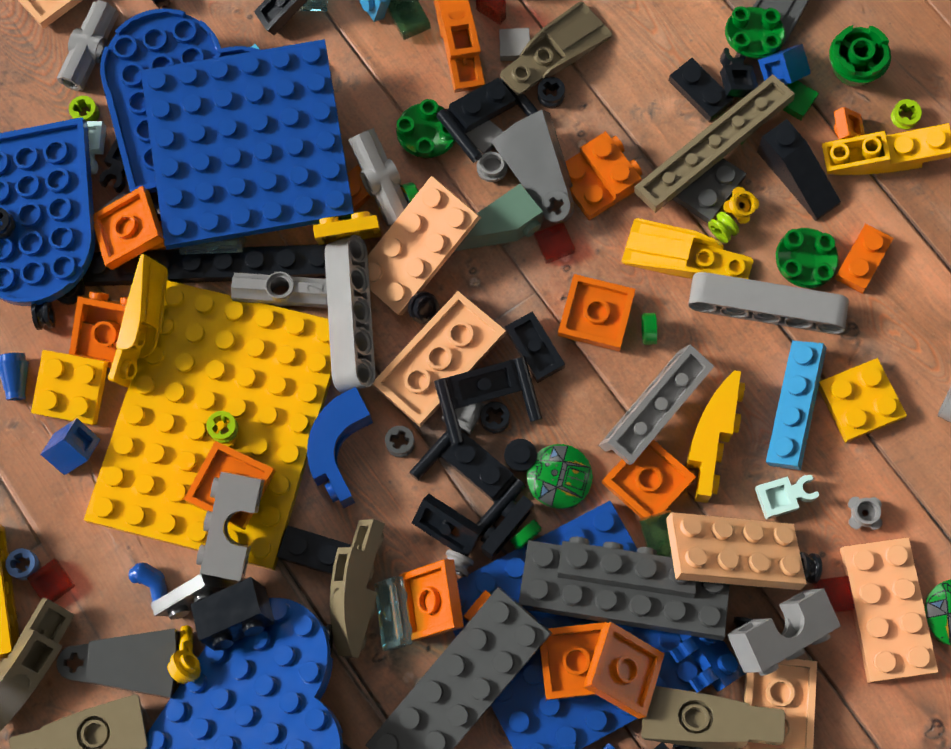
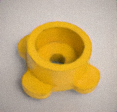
M736 187L732 191L733 195L730 200L724 202L723 210L727 214L731 213L734 215L738 223L746 224L750 221V214L759 208V200L751 192L745 191L743 187ZM739 203H743L744 207L740 208Z

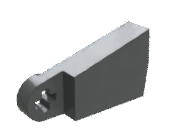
M541 109L514 123L492 140L491 143L528 194L541 208L543 216L549 221L563 223L569 220L574 213L575 204L570 191L573 185L549 112ZM555 200L564 202V205L560 207L562 211L560 214L551 210L555 207Z
M174 628L89 641L88 644L69 646L59 654L57 670L61 676L71 681L170 699L176 691L177 681L171 677L167 666L171 656L179 650L180 634ZM74 654H78V659L83 660L84 663L83 666L77 667L76 672L73 673V669L67 666V661L73 660Z

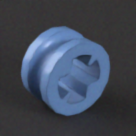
M19 548L8 555L5 567L11 576L19 580H29L38 573L40 561L33 552ZM21 557L30 561L29 567L25 566L27 570L24 572L16 568V563H21L19 561Z

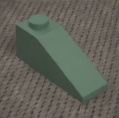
M519 184L477 213L481 216V219L455 251L514 242L524 236L530 237L541 228L543 211L524 187Z

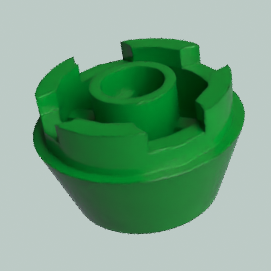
M852 25L845 28L834 38L829 49V58L836 77L846 85L859 87L884 75L891 63V50L888 45L889 40L887 36L874 26H869V28H853Z

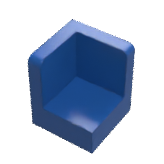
M803 44L779 50L758 60L764 81L773 74L786 85L811 73Z
M76 418L52 435L40 455L62 474L66 475L89 460L101 439Z

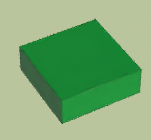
M795 81L787 85L795 93L794 100L782 110L802 121L819 93L803 83Z

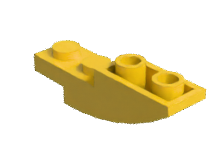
M947 123L886 135L885 131L821 143L827 174L867 175L922 168V163L950 158V125Z
M734 370L716 390L694 432L688 452L686 468L698 469L694 499L696 502L708 503L712 494L717 495L720 475L714 474L716 462L721 463L724 443H719V441L729 442L733 433L739 432L741 414L736 413L737 401H743L745 383L740 382L741 371Z

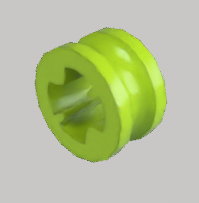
M83 95L78 96L69 104V113L73 119L81 117L86 121H97L99 119V108L92 98ZM87 106L90 112L86 111L87 115L81 116L78 111L82 112L81 108Z
M911 99L899 101L891 113L893 124L900 129L908 130L913 128L922 116L921 107L916 101ZM911 111L913 114L910 118L911 120L908 117L901 118V112Z
M719 212L716 216L717 220L711 219L708 222V227L719 241L728 243L731 240V235L736 236L739 233V227L728 214Z
M226 411L213 413L206 423L209 435L219 443L232 441L239 431L237 421ZM222 420L224 423L227 420L230 421L227 425L229 429L227 433L223 434L221 431L218 434L215 433L218 430L216 424Z

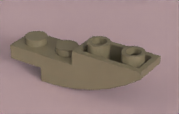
M375 519L358 521L351 547H338L333 565L330 585V621L337 654L343 657L359 658L360 652H362L366 645V630L369 620L376 611L375 599L378 592L366 587L374 574L373 563L376 553L384 540L382 532L385 523Z
M42 598L15 643L12 652L7 658L2 657L0 660V731L21 709L43 679L61 650L62 645L58 643L75 615L47 598Z

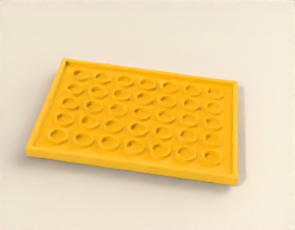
M167 280L162 332L152 354L146 358H138L136 364L137 371L127 389L84 521L195 551L199 550L201 544L206 545L208 531H203L207 512L187 503L184 498L215 442L207 431L206 423L208 418L217 411H226L237 421L239 431L232 441L221 444L262 462L276 471L261 498L258 513L252 515L246 529L243 530L228 523V532L235 542L251 546L248 559L249 565L275 571L278 561L277 554L289 524L308 460L307 444L314 421L323 410L332 380L328 319L264 303L232 301L231 295ZM222 420L216 424L218 430L215 433L218 434L219 431L223 434L229 431L227 425L230 421L227 420L226 423Z

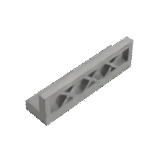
M691 344L680 349L598 446L605 452L613 450L628 465L633 464L714 368V365Z

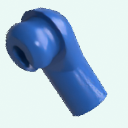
M137 563L129 570L128 576L132 583L143 584L150 588L152 602L168 593L164 574L148 563Z

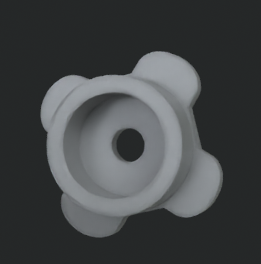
M852 497L848 501V507L851 509V518L848 521L850 527L855 530L860 527H870L872 530L879 529L882 526V520L880 519L881 501L876 497L863 499ZM862 511H867L868 516H863Z

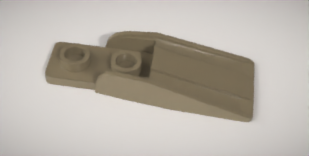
M580 1L543 27L526 44L520 57L501 71L500 77L516 95L520 96L540 80L553 76L608 40L612 36V32L584 2Z
M655 686L647 717L642 718L641 737L644 740L705 749H738L745 747L748 742L782 745L785 736V712L782 709L750 706L749 703L724 697Z
M135 694L61 718L42 726L40 730L13 736L9 739L10 749H147L148 742L140 697Z

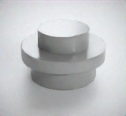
M487 152L477 162V173L484 181H500L507 173V163L497 152Z

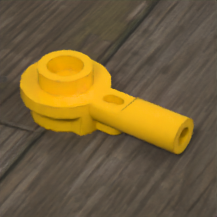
M188 625L180 628L179 650L171 656L167 666L171 677L181 684L195 681L201 673L199 660L192 653L193 628Z

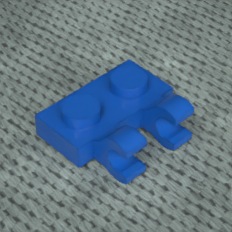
M679 634L683 642L669 651L676 663L692 654L703 672L689 681L696 693L710 684L719 692L746 674L725 642L721 640Z

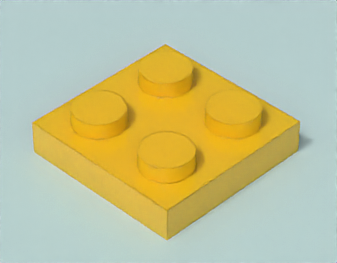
M369 211L351 214L352 219L339 221L338 217L320 219V224L313 225L314 237L319 245L328 244L351 235H358L363 240L382 237L377 215L371 216Z
M43 350L31 413L70 421L78 418L82 423L97 425L109 362Z
M878 358L819 382L818 389L845 443L903 420L907 416Z

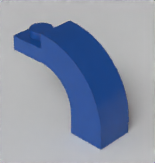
M356 387L337 396L323 408L313 423L307 444L308 465L317 486L330 481L324 486L332 502L334 503L339 500L343 508L354 504L355 501L339 471V450L351 434L373 423L371 415Z

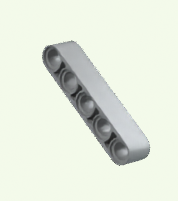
M351 235L328 243L324 253L331 373L333 384L341 393L354 387L357 390L370 387L375 381L367 247L360 236Z
M698 272L692 278L688 306L692 310L829 334H840L845 332L849 299L834 293Z

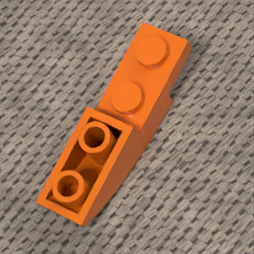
M434 0L454 93L482 87L485 85L479 56L481 50L469 0Z

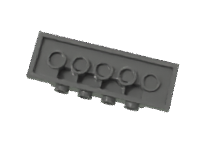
M571 537L569 542L562 541V545L528 540L519 604L526 610L724 640L730 584L676 580L672 554L671 557L657 555V550L650 547H639L637 552L623 550V545L617 542H605L603 547L589 545L590 541L583 537Z

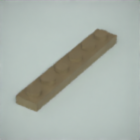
M772 74L634 186V193L656 213L794 100L795 93Z

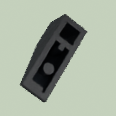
M788 119L762 136L757 153L815 221L841 203L807 141Z

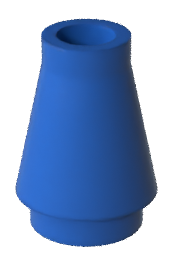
M6 353L0 355V378L7 401L26 399L25 391L29 361L26 360L25 353Z

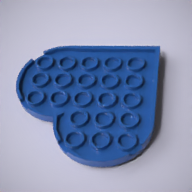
M153 9L131 17L115 30L116 35L110 41L108 47H104L100 63L101 81L130 192L142 185L149 190L150 194L157 192L140 70L260 50L246 46L221 49L216 35L206 23L186 15L184 11L176 9Z
M83 117L0 133V208L5 209L12 215L16 224L13 233L9 237L0 239V299L7 303L18 306H31L32 304L42 305L44 302H52L73 289L86 274L95 252L96 234L94 230L88 124Z
M269 598L275 624L264 628V631L256 636H246L235 641L231 647L224 650L214 651L206 646L198 657L201 669L200 676L193 682L179 685L173 697L170 698L147 732V749H343L341 725L334 713L320 701L329 684L333 667V658L330 657V637L321 620L309 609L295 601L285 598Z

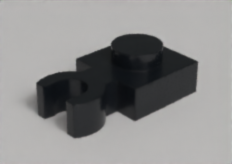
M724 48L720 55V62L723 65L720 75L726 97H745L758 87L753 66L744 65L743 62L746 56L738 52L735 57H732L728 48Z
M115 139L104 160L105 164L110 168L101 173L99 182L106 188L111 179H117L113 187L116 192L121 193L125 188L124 177L126 173L117 139Z

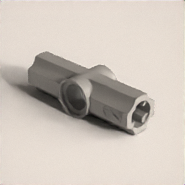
M101 0L93 1L81 28H76L70 35L68 42L69 53L57 76V80L71 90L78 91L84 89L95 64L101 63L104 47H108V36L119 15L117 9L109 3Z
M373 128L350 138L348 141L361 168L360 176L368 194L374 197L384 222L389 226L397 220L408 206V203L400 187L401 179L393 161L387 159L382 144Z
M281 271L274 272L271 275L234 272L232 277V301L272 304L281 308H288L290 306L328 308L326 279L292 277ZM279 286L289 288L283 295L273 293L275 288Z

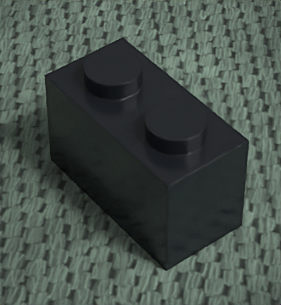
M252 577L190 604L199 641L214 651L227 649L235 641L246 636H256L262 633L264 628L275 624L266 588Z

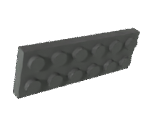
M498 587L365 746L369 749H455L552 632L505 590Z

